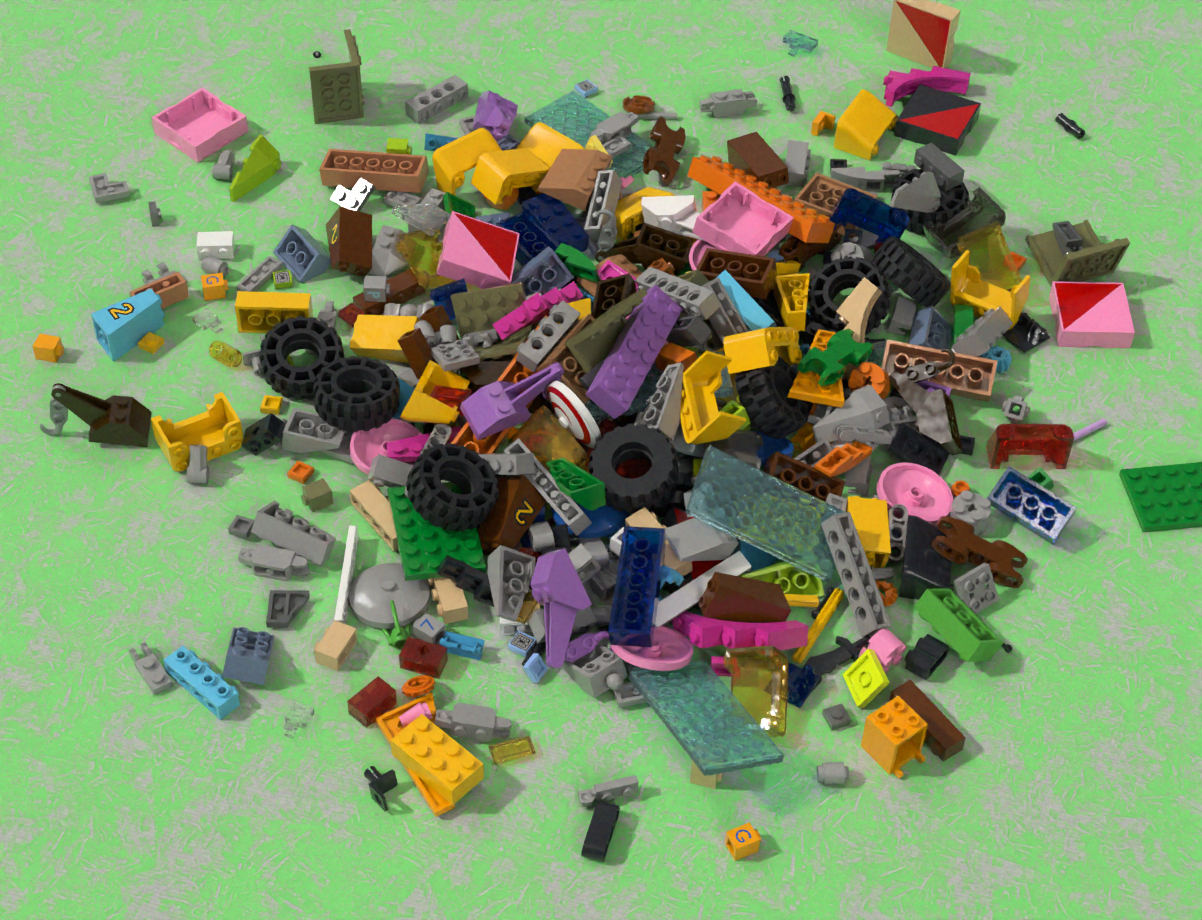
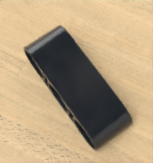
M602 801L597 802L584 840L582 857L604 862L617 823L620 806Z

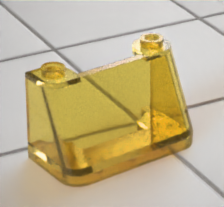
M999 221L958 237L959 243L956 244L959 252L970 251L969 265L979 269L981 280L1011 292L1015 285H1019L1023 279L1020 277V273L1009 251Z
M437 226L398 235L396 250L402 255L418 279L420 286L425 289L449 293V289L465 290L464 282L436 274L439 258L443 250V242L438 240V235H440L441 231Z
M545 405L537 409L529 420L508 440V446H510L519 438L528 450L534 453L535 458L549 473L546 462L562 457L589 473V458L585 450L566 428L562 427L558 419Z
M774 646L726 649L723 663L724 667L732 673L730 713H725L720 720L722 732L736 735L784 737L786 733L789 668L787 656Z

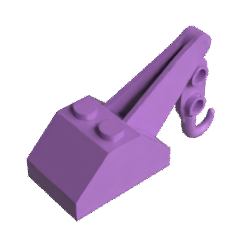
M490 90L483 92L478 99L473 128L475 130L485 128L491 132L496 141H500L507 136L516 117L518 105Z
M556 362L516 384L496 381L481 387L463 401L460 409L476 439L480 440L529 420L530 413L526 405L541 392H543L544 399L549 400L546 388L553 381L561 382V375L564 373L561 364Z
M566 548L551 551L538 557L530 586L534 599L539 604L544 605L546 663L550 668H559L563 665L564 660L573 662L592 652L600 640L607 638L611 641L612 633L600 631L583 634L569 642L577 611L583 610L592 604Z

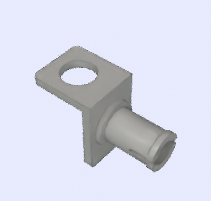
M263 334L260 335L261 342L264 340ZM261 349L242 353L244 366L253 365L256 376H260L259 369L261 375H263L259 358Z

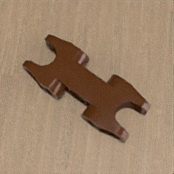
M660 116L649 134V139L655 142L654 148L651 146L648 148L642 164L645 174L648 175L651 170L657 171L662 176L663 183L668 186L680 166V162L673 159L674 153H680L686 136L684 128L680 126L677 131H674L667 126L666 118Z
M839 212L825 215L829 217L830 221L833 218L839 219V221L834 222L835 226L829 243H805L795 236L788 239L779 250V255L784 257L782 262L793 260L800 263V272L805 268L807 260L816 254L823 255L824 251H831L841 241L842 234L838 233L837 230L843 225L845 216Z
M942 516L937 521L936 526L947 537L937 536L932 541L931 546L943 557L956 564H965L967 561L977 566L983 563L989 564L994 583L1010 588H1019L1023 584L1024 579L1022 575L1013 569V567L1023 568L1027 563L1028 558L1023 552L1005 541L996 540L991 543L975 535L974 527L963 520ZM943 523H949L952 527L945 526ZM938 543H943L946 547L939 546ZM1013 558H1020L1022 561H1016ZM1007 577L1016 579L1017 581H1010Z

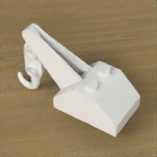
M694 195L642 197L641 206L645 223L684 237L688 236L703 240L692 233L696 218L700 215L697 212Z

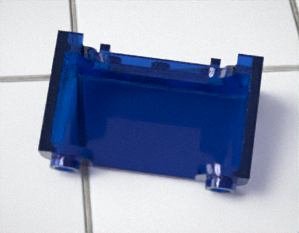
M848 188L834 205L829 220L835 223L834 229L838 224H842L845 227L847 222L878 235L877 242L880 243L881 241L884 243L887 238L892 236L901 238L908 226L909 216L903 210L891 207L854 188Z

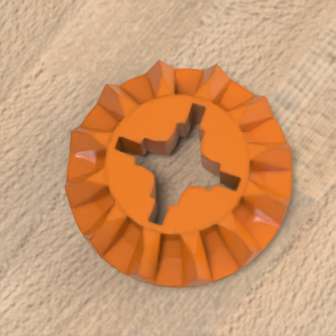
M876 579L878 591L881 589L885 592V597L879 592L884 607L895 603L898 596L897 588H894L893 583Z
M420 675L409 679L402 686V691L406 697L412 696L415 698L428 694L429 691L434 689L436 683L433 677Z

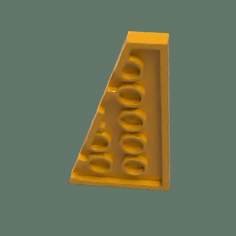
M818 329L809 350L813 347H817L821 351L826 350L829 339L836 332ZM811 371L805 373L798 372L787 396L789 398L841 408L845 402L842 378L834 384L823 387L818 384L820 375Z
M432 692L376 717V724L390 746L391 739L404 729L399 716L418 703L423 704L426 702L432 718L429 720L435 724L436 708ZM402 764L435 817L455 808V804L449 803Z

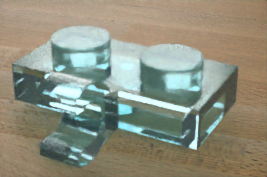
M790 30L783 37V43L788 44L789 48H791L788 53L791 56H795L798 49L811 53L818 46V40Z

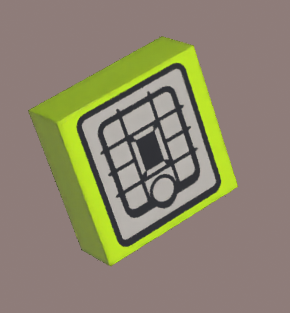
M290 270L272 272L275 289L293 286Z

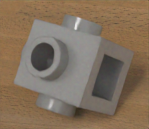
M1014 395L1013 399L1009 398L1008 401H1004L1002 411L1005 412L1004 416L1008 417L1007 421L1018 423L1019 420L1023 421L1024 417H1028L1030 407L1027 406V402H1024L1025 398ZM1014 406H1019L1020 411L1018 413L1013 412Z

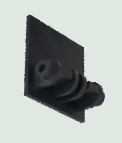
M1021 312L1019 320L1014 327L1002 334L1023 353L1050 339L1047 330L1040 326L1038 322H1035L1034 319H1031L1027 313Z

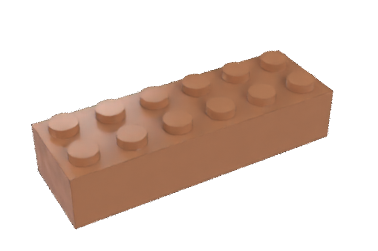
M329 149L319 169L322 186L338 187V185L346 188H354L361 177L374 185V190L421 193L429 174L427 156Z
M887 340L881 368L890 377L894 372L904 374L909 367L926 362H946L949 359V354L941 352L939 349ZM954 352V364L950 368L943 370L936 377L926 380L950 387L952 395L989 402L998 361Z

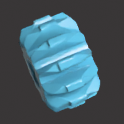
M990 346L989 351L980 356L981 358L998 361L996 372L999 374L1007 371L1012 361L1010 351L1005 350V346Z

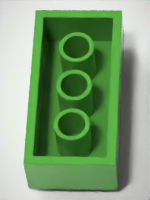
M950 588L926 589L914 606L919 612V616L932 625V629L945 639L946 644L954 648L959 653V657L966 662L990 661L1004 643Z

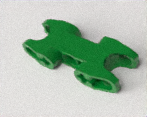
M851 329L838 331L829 339L826 350L821 351L817 347L810 349L800 361L797 369L802 373L811 371L819 374L820 380L818 384L825 387L839 381L846 371L845 366L849 363L858 367L861 363L865 362L873 352L875 345L870 342L858 343L854 341L852 335L855 332Z

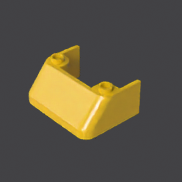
M479 128L435 150L432 160L438 190L449 192L456 196L455 189L461 187L464 183V172L476 167L480 155L488 152L502 151L489 130Z
M966 250L952 266L951 304L953 306L955 304L973 306V316L978 318L984 316V313L990 308L995 310L1001 306L1013 323L1009 328L1012 329L1017 323L1028 299L1030 276L1027 275L1019 285H1015L1011 292L981 280L979 269L969 265L970 251Z
M705 351L683 373L680 420L684 439L687 443L696 445L727 439L746 422L744 417L722 411L719 412L714 393L722 385L721 371L732 361L731 357Z

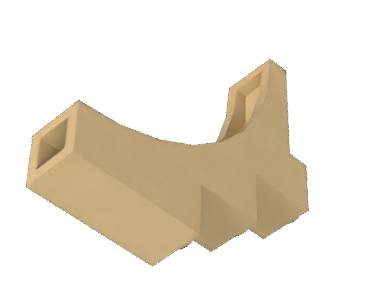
M865 277L836 311L841 315L839 319L847 325L843 330H853L855 333L852 335V339L858 343H865L868 317L875 302L882 294V291ZM851 363L845 366L846 371L842 376V379L845 381L849 380L851 372L856 368Z

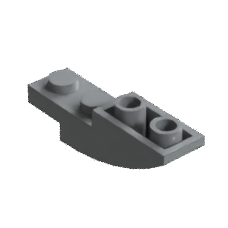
M865 167L831 168L830 178L864 191L883 192V188H890L895 185L896 180L900 177L899 170L865 171Z

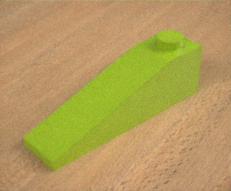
M259 135L249 149L252 151L250 156L244 158L242 171L237 172L229 188L232 202L237 201L271 178L281 168L280 153L263 135Z
M804 555L740 575V577L780 584L784 594L824 596L817 557L813 555L812 557Z

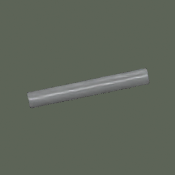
M650 112L647 114H635L638 116V119H658L660 116H663L666 119L677 120V113Z

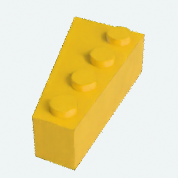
M810 273L777 275L774 280L773 294L785 327H793L797 331H805Z

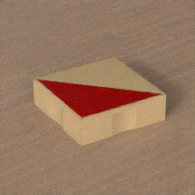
M894 0L886 51L930 68L933 66L947 68L952 60L954 35L958 27L960 10L930 0Z

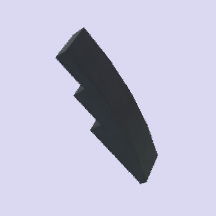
M446 555L437 569V574L455 581L456 587L473 593L475 600L494 607L488 575L460 560Z

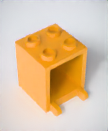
M897 696L866 717L861 747L889 775L893 773L900 779L904 776L903 772L899 769L914 758L921 764L926 761L921 751L928 724L904 700Z

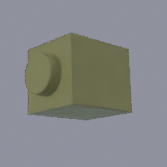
M324 478L302 487V502L312 512L333 504L332 490Z

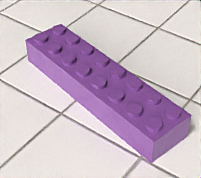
M656 285L647 290L648 294L642 298L644 302L632 311L585 394L613 419L629 409L683 309Z

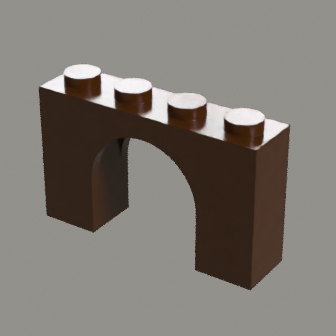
M443 305L426 310L420 317L421 320H426L431 324L434 332L440 331V327L443 325H452ZM420 328L405 332L397 340L417 380L421 378L430 360L437 363L431 355V348ZM456 333V341H457V340H460V339H459V337H458V335H457V333Z

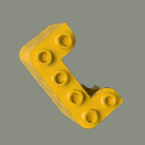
M527 148L488 152L479 156L471 184L495 205L502 204L503 201L501 199L505 195L511 196L513 188L530 186L540 199L546 198L547 194L537 189L550 167Z
M767 327L724 337L725 356L732 359L727 365L728 373L734 374L774 366L776 361H778V356L782 357L789 366L799 364L802 359V352L798 345V331L793 327Z
M223 392L214 395L215 401L212 405H206V412L173 424L170 418L164 421L160 415L151 418L155 440L174 471L180 472L188 468L190 445L207 446V461L241 448L243 442L241 420Z

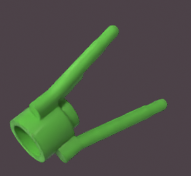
M391 600L390 605L395 628L392 630L391 635L387 629L381 630L388 639L389 646L393 645L394 648L401 649L411 642L410 624L406 625L405 630L400 627L394 601Z

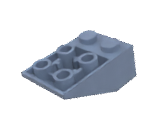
M233 627L222 677L264 685L274 635L264 631H250L244 627Z

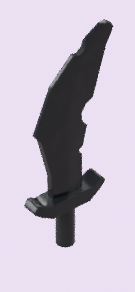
M866 635L852 644L847 638L837 636L835 643L840 645L839 648L810 657L799 673L798 686L800 689L798 690V698L800 702L804 703L807 697L822 682L821 676L823 674L831 673L836 668V665H840L851 658L856 661L860 653L859 649L869 644L868 641L871 637Z

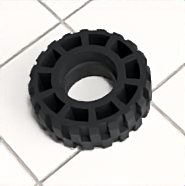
M912 169L910 172H906L899 177L893 186L891 200L897 188L905 183H912L915 177L920 178L921 173L924 171L922 169ZM963 182L961 185L947 191L938 185L941 198L939 200L940 205L935 212L926 213L890 206L891 214L897 220V223L909 232L912 231L917 235H927L928 237L943 236L959 228L965 221L969 204L968 189Z
M895 236L887 238L873 256L875 266L879 267L893 284L925 307L930 305L936 306L950 290V281L938 268L913 247Z
M844 257V259L840 260L835 259L832 263L825 264L820 272L817 271L813 276L814 281H810L808 302L811 314L815 319V323H819L827 329L838 332L847 326L839 319L841 315L836 312L839 306L835 305L833 300L840 291L847 288H856L864 277L882 291L868 317L865 335L871 333L873 328H878L881 325V320H884L888 314L887 310L890 308L891 296L886 277L883 276L879 267H875L874 263L868 260L865 262L863 258L859 257L855 259L851 257Z
M298 316L294 319L288 318L284 322H279L273 326L274 329L269 330L265 335V339L261 342L259 358L262 374L266 383L271 385L276 393L281 392L284 397H293L295 400H302V398L313 399L314 380L319 371L326 367L328 363L344 358L342 340L337 335L336 330L333 327H328V323L322 320L318 321L316 318H304L303 316ZM300 349L312 350L319 355V358L313 364L306 367H295L285 361L289 354Z
M356 356L345 359L340 358L335 362L328 363L315 377V410L324 422L327 421L332 427L335 426L344 431L351 430V432L369 431L370 429L381 427L384 423H388L398 411L399 380L394 371L379 360Z
M778 356V361H776L774 366L736 373L735 382L739 400L743 407H745L750 421L765 436L773 439L784 438L805 425L809 415L807 401L787 397L797 375L782 357Z
M627 424L624 427L614 428L610 433H605L602 436L603 439L596 442L594 445L595 451H591L589 456L590 463L588 468L592 476L605 483V499L608 507L613 506L614 510L619 512L624 510L627 513H635L644 507L647 510L652 507L655 509L660 506L662 501L665 502L670 497V491L673 492L677 486L676 481L679 479V465L675 447L670 443L669 438L665 434H660L658 429L654 427L648 428L647 425L643 424L639 426ZM640 458L652 464L650 470L639 478L628 479L616 473L618 467L629 459Z
M450 443L435 445L424 450L414 463L406 482L407 494L410 502L413 503L414 510L419 512L425 521L428 520L433 526L444 528L447 531L456 530L460 532L476 528L477 525L482 524L494 507L499 495L498 481L495 478L494 470L489 467L488 462L484 458L482 459L477 452L468 450L465 446H456ZM441 480L456 484L465 495L450 491L442 484Z

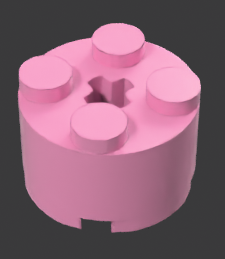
M883 628L872 636L868 641L870 644L867 649L875 651L885 674L889 671L888 667L892 664L897 666L902 661V654L907 649V646L888 628ZM865 647L860 651L858 658L867 650Z

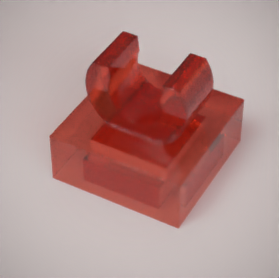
M353 303L338 311V316L352 327H354L357 316L364 315V311Z

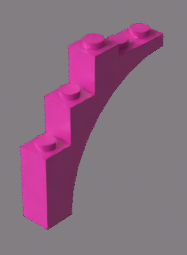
M933 66L931 71L912 68L910 73L907 74L890 70L888 76L885 75L883 85H886L884 94L886 106L892 107L900 98L914 94L920 84L944 92L966 94L971 73Z
M573 281L560 291L555 287L543 296L536 293L524 301L523 305L492 325L504 341L522 329L542 320L545 315L549 317L552 307L555 304L558 306L562 300L566 303H571L585 298Z
M684 611L673 618L672 621L673 629L689 637L690 643L700 648L724 645L737 651L756 647L766 653L807 646L808 625L797 620L772 623L733 622L707 618Z

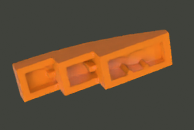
M857 441L851 445L846 443L842 448L837 446L816 463L814 468L829 477L839 475L865 460L872 454L873 448Z

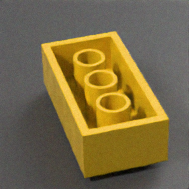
M238 291L235 311L239 333H267L269 330L274 329L273 326L279 322H284L285 319H294L298 316H303L304 318L313 317L311 293Z
M423 714L391 739L392 755L452 805L484 779L483 763Z

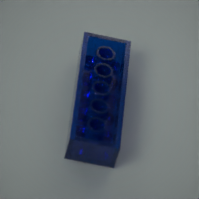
M624 526L608 629L611 645L652 647L667 543L665 528Z

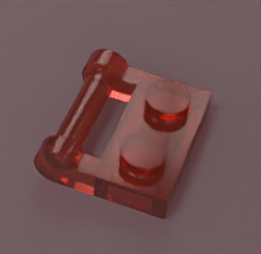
M435 385L430 396L451 408L454 405L457 406L456 411L460 412L459 415H463L460 409L461 403L472 395V390Z

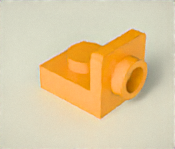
M820 111L813 120L811 134L817 136L825 128L833 130L836 117Z

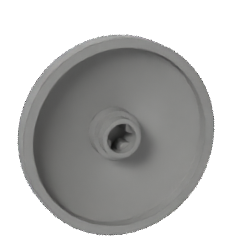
M379 564L366 569L354 579L349 588V605L354 616L362 623L375 628L393 629L395 624L390 601H394L399 624L402 627L414 622L426 611L430 602V588L427 579L405 581L402 564Z

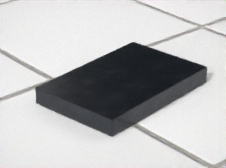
M903 422L899 425L887 449L889 453L901 461L924 466L940 475L950 454Z

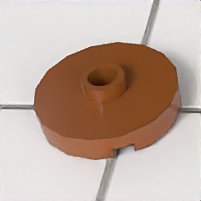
M635 95L631 99L626 97L623 100L622 107L625 111L633 112L634 114H647L654 111L655 101H652L650 97Z

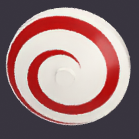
M553 381L547 386L546 391L552 408L559 418V423L584 445L594 448L596 442L602 440L601 432L594 418L582 401L566 385L559 381Z

